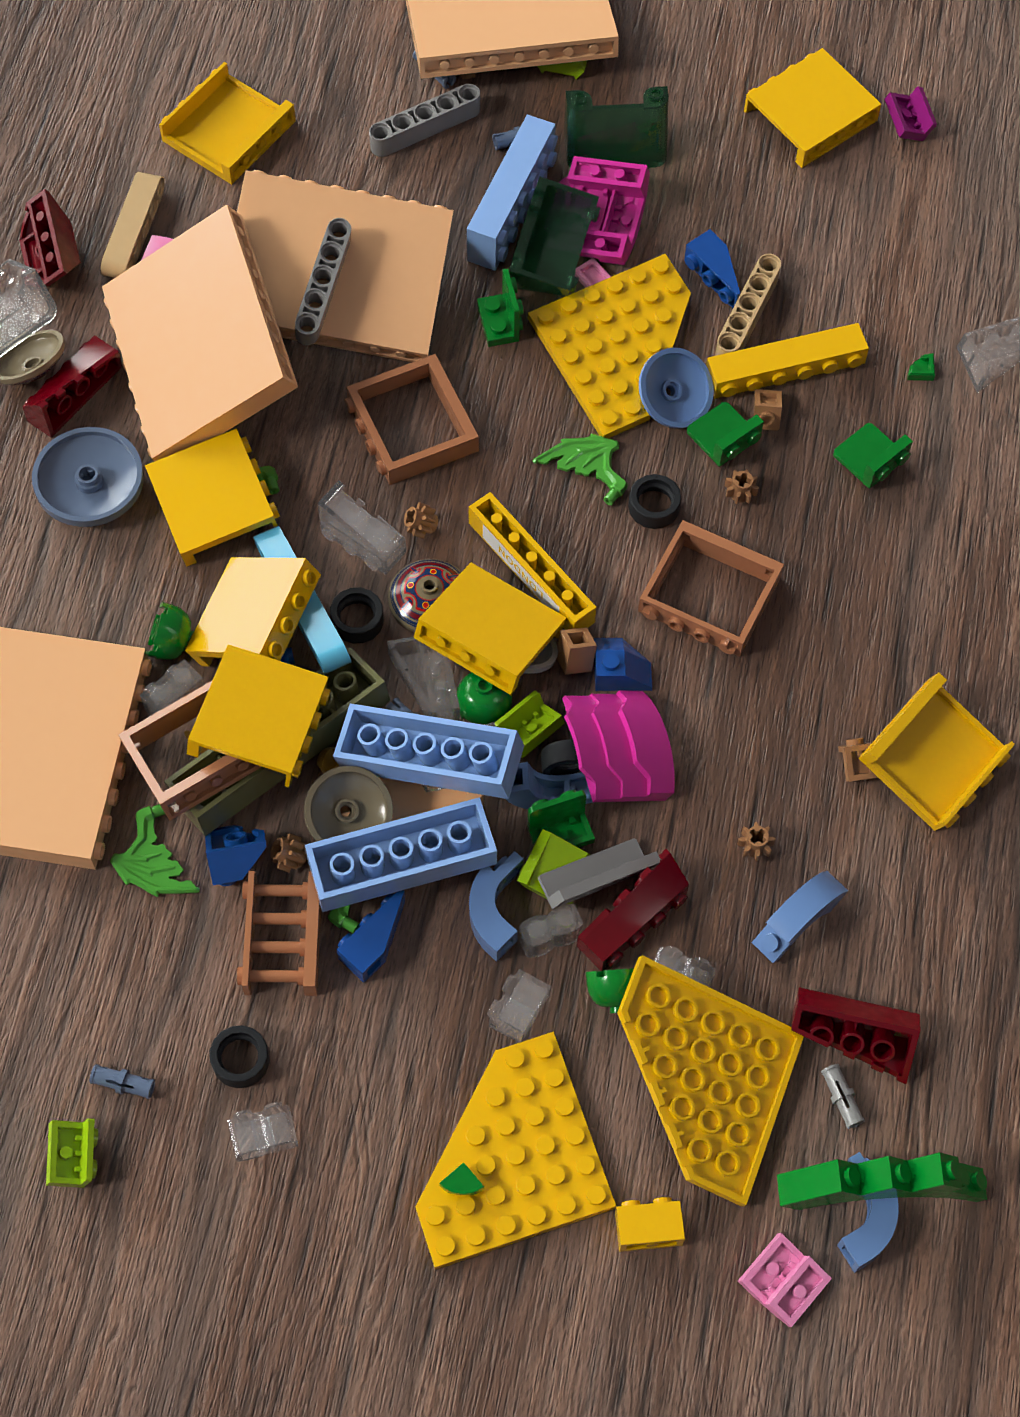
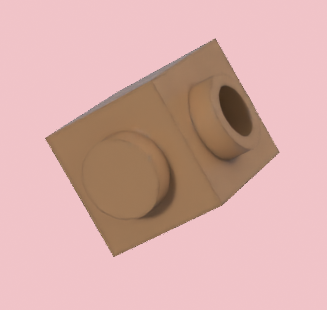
M587 627L560 631L557 660L565 675L592 671L597 645Z

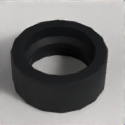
M658 474L645 475L638 479L631 487L628 503L630 515L635 522L646 528L658 529L672 524L678 517L682 498L680 488L673 480L666 476ZM648 491H658L670 498L671 505L663 512H651L641 507L639 497Z
M361 587L349 588L340 592L333 599L330 606V618L343 641L353 644L365 643L374 639L381 632L384 624L383 605L379 597L371 590ZM361 603L373 610V620L365 626L353 628L341 621L340 614L349 605Z
M573 739L556 741L542 749V774L559 776L581 773Z
M244 1025L231 1026L221 1031L213 1040L209 1051L210 1063L216 1077L225 1085L234 1088H245L259 1082L266 1074L270 1064L269 1049L263 1036L254 1028ZM236 1040L250 1041L258 1051L256 1065L244 1074L231 1073L222 1064L224 1048Z

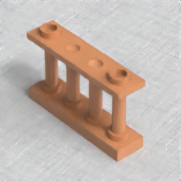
M249 871L248 881H243L242 897L247 899L243 967L237 968V985H242L244 995H251V982H297L298 986H303L305 996H317L321 905L311 871L308 874V882H303V885L257 884L255 871ZM257 896L302 897L303 900H307V910H302L301 913H256ZM255 925H301V928H306L305 938H300V941H254ZM253 953L300 954V957H304V967H299L298 970H252Z

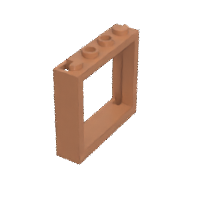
M436 354L346 387L347 398L344 401L349 414L354 413L356 428L360 435H365L367 439L365 440L366 448L370 456L375 455L377 470L382 476L385 475L389 485L479 451V436ZM429 377L459 437L392 461L363 401Z
M682 520L640 597L638 612L650 620H658L667 624L675 631H683L690 634L699 642H708L717 646L726 654H735L740 657L781 578L784 564ZM683 546L767 582L739 637L655 600Z
M212 681L119 734L121 741L169 821L262 767L225 755L163 792L140 755V749L198 716ZM176 801V804L168 807V805Z

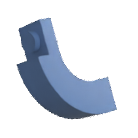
M528 762L519 763L510 797L506 799L515 806L529 809L538 800L548 799L549 801L560 797L562 793L569 790H576V792L584 790L586 804L593 803L585 775L582 772L559 776L546 775L535 771Z
M515 851L509 857H502L495 865V871L489 866L481 868L473 881L469 896V916L474 936L480 946L496 962L517 942L518 931L499 914L495 904L500 892L519 874L523 866V858Z
M828 871L819 873L781 905L751 943L772 963L777 962L813 922L832 911L848 890Z
M860 1152L848 1159V1162L857 1164L870 1161L868 1158L864 1159ZM898 1198L865 1200L867 1216L864 1224L841 1238L837 1244L854 1273L874 1261L892 1238L898 1221Z

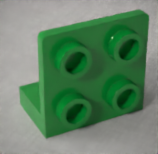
M508 269L502 270V294L477 299V307L488 347L519 342V331L523 330L521 315L524 313L521 299H516L515 293L518 292L515 277L510 278Z

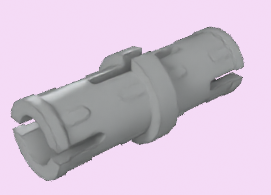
M833 1064L823 1069L821 1073L832 1094L830 1099L833 1104L837 1105L845 1121L846 1128L851 1129L864 1123L865 1119L862 1117L853 1097L855 1092L853 1088H849L839 1064ZM837 1085L840 1086L841 1091H842V1093H843V1095H844V1097H845V1100L847 1101V1104H848L849 1108L846 1107L845 1102H844V1100H843V1098H842L841 1093L839 1092V1089H838Z

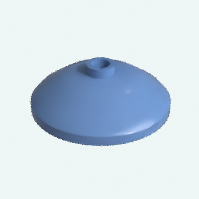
M667 348L655 353L646 361L639 376V395L644 408L655 421L666 427L686 428L708 413L714 395L711 374L705 363L688 350ZM666 388H669V389H670V391H671V395H670V396L667 395V393H666Z

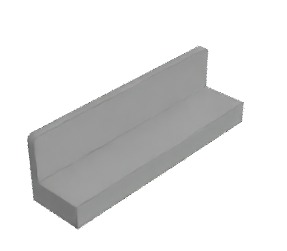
M633 838L538 876V880L551 908L555 909L640 875L647 867L652 869L658 865L660 858L657 851L644 856L637 840Z

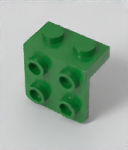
M722 402L687 427V434L720 467L760 440L764 421L757 414L746 421L728 402Z
M867 423L836 447L833 456L870 489L879 481L886 479L891 471L897 466L903 465L909 459L913 441L905 434L894 443L874 424Z
M569 790L562 793L558 798L549 801L548 799H541L532 804V807L528 809L527 831L533 845L542 829L553 833L578 848L595 843L594 834L585 815L586 794L584 790L577 792L576 790Z

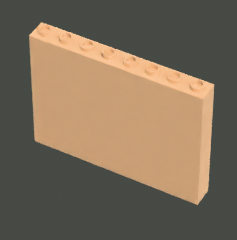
M406 0L421 79L618 57L619 36L609 0Z
M245 170L237 213L243 218L282 338L296 340V317L327 226L331 220L343 218L351 225L350 245L319 338L314 344L408 362L428 357L453 210H449L441 205H424L415 200H398L389 195H372L364 190L351 191L338 185L325 186L312 180L299 181L286 175L273 176L260 170ZM336 232L333 234L336 237L344 236V234L341 232ZM329 255V256H326V257H325L327 260H330V261H333V260H336V259H337V258H336L335 256H333V255ZM326 279L317 280L320 284L329 283ZM312 302L309 306L319 308L321 304ZM303 326L301 328L305 332L314 330L310 326Z
M228 205L214 212L102 286L105 296L104 303L111 316L110 324L115 330L116 344L122 354V365L129 378L128 386L134 395L136 402L134 405L135 410L140 416L142 423L141 431L146 437L147 451L152 460L157 461L219 436L298 388L243 218Z
M0 627V855L96 870L97 862L103 859L105 852L104 835L109 833L111 829L112 816H110L112 806H116L119 790L116 789L118 780H122L125 774V763L123 761L125 753H128L121 741L119 734L138 723L139 712L137 706L139 702L143 701L145 696L144 679L145 676H149L151 673L152 661L148 659L145 648Z

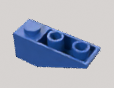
M709 229L686 244L684 261L688 268L694 270L702 278L705 285L711 287L725 304L734 308L740 296V290L727 245Z
M404 890L398 891L395 894H388L381 902V907L374 914H367L360 922V927L353 934L348 933L338 943V959L363 983L386 962L405 904Z

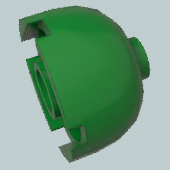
M161 602L159 608L164 609L161 615L156 614L148 641V645L154 644L152 651H147V656L160 660H172L183 653L194 631L191 630V620L188 614L182 608Z
M472 672L461 680L457 688L456 707L458 713L462 718L464 717L471 723L494 726L497 720L512 709L513 694L506 693Z
M634 968L586 972L588 993L592 1000L601 1007H610V1013H617Z

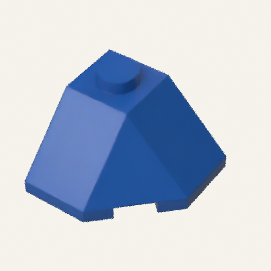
M594 638L597 645L594 657L595 691H652V671L649 660L623 638Z
M231 825L216 828L205 836L206 855L212 884L230 886L244 879L267 847L264 830L254 829L252 833H247L243 831L242 826Z

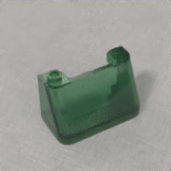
M668 86L647 89L644 92L642 104L593 106L592 98L587 92L581 90L566 91L564 140L568 166L571 168L574 156L647 165L648 168L662 166L667 158Z
M539 176L509 267L510 278L515 277L518 290L568 296L569 292H575L579 280L578 277H575V269L591 221L596 223L601 207L596 206L599 196Z

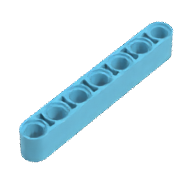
M279 526L253 537L262 558H297ZM314 590L299 620L298 626L323 673L327 674L351 663V659Z

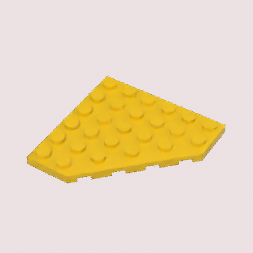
M666 254L528 312L527 319L594 428L602 437H613L650 420L651 416L644 408L640 399L639 376L644 364L652 355L661 350L674 347L691 295L690 290Z
M642 955L638 957L617 1014L686 1181L741 1207L746 1206L804 1036L791 1031L790 1026Z
M554 1031L495 1050L415 1206L435 1270L616 1209L613 1195ZM464 1162L484 1185V1189L475 1195H456L446 1192L439 1186V1183Z

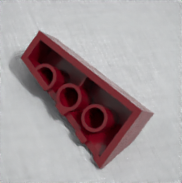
M95 335L88 342L83 343L79 351L70 360L65 361L61 369L53 377L48 378L35 395L30 396L22 407L27 422L52 438L123 367L119 351Z
M667 849L658 856L660 863L653 870L647 867L639 875L640 878L635 883V888L632 891L625 889L613 903L614 909L612 911L606 908L578 936L577 947L600 971H603L607 966L613 968L624 957L623 952L628 947L635 948L645 938L644 933L649 928L653 927L656 929L664 922L667 917L665 914L671 908L676 910L687 900L689 883Z
M799 987L792 1014L791 1031L827 1048L829 1046L842 1051L844 1056L853 1060L857 1058L871 1065L872 1069L883 1073V1071L895 1076L897 1081L907 1084L920 1034V1014Z

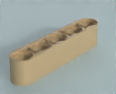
M142 172L135 174L102 258L101 274L103 276L116 278L136 265L164 192V177Z
M764 254L758 259L718 337L715 356L745 348L777 285L781 260L776 255Z

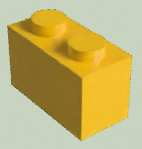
M661 1197L654 1199L653 1203L640 1204L639 1200H629L622 1202V1206L616 1207L615 1219L619 1252L683 1246L685 1235L680 1201H672L671 1197Z

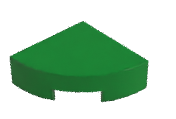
M934 353L925 354L910 366L907 380L934 381Z
M464 1162L439 1183V1186L446 1192L456 1195H475L484 1189V1185Z

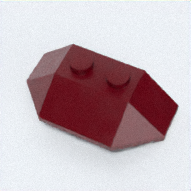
M44 189L26 202L25 211L27 212L22 222L19 242L28 281L48 287L81 262L71 221L49 191Z

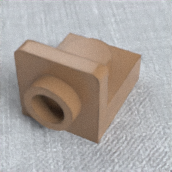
M755 389L753 416L757 414L764 421L763 430H779L782 412V391Z
M863 738L846 740V745L838 746L839 752H843L845 776L848 782L877 778L858 759L871 744L864 743Z

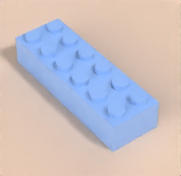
M526 115L467 227L468 262L496 271L499 263L505 261L510 242L514 243L517 238L519 224H524L528 215L529 205L535 203L539 186L545 184L548 168L553 167L556 162L557 152H554L558 136L555 135V123Z
M350 703L333 757L340 767H361L381 778L509 799L524 744L517 730Z
M480 797L305 845L308 863L322 912L497 864V849Z

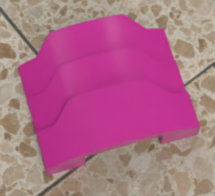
M574 156L569 175L563 178L557 185L553 206L545 227V231L550 236L548 250L573 253L575 256L597 258L600 262L625 265L635 244L643 217L650 177L648 166Z
M619 690L616 694L565 695L562 698L566 709L564 718L571 732L579 770L585 775L592 802L666 801L674 794L675 774L670 741L663 720L647 694L643 691Z

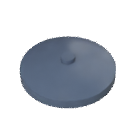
M99 427L77 428L57 436L39 453L32 470L33 489L39 504L45 512L62 523L78 527L102 525L123 515L138 499L144 482L141 458L133 444L121 434Z

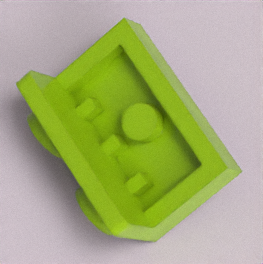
M535 690L494 723V727L518 731L524 744L521 758H523L565 724L561 714L544 704L540 693Z
M88 1118L84 1122L52 1120L49 1123L46 1186L84 1188L95 1178L97 1160L93 1159V1150L98 1142V1129L94 1128V1119Z

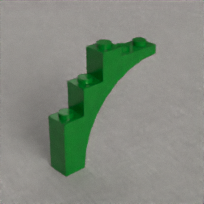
M940 1152L911 1160L886 1156L858 1164L837 1159L777 1174L780 1206L796 1210L843 1202L884 1198L930 1197L961 1199L973 1202L987 1200V1179L983 1168L959 1163L958 1157Z

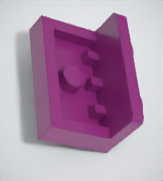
M917 86L910 96L890 92L885 97L886 105L899 138L924 141L936 127L937 123L923 87Z

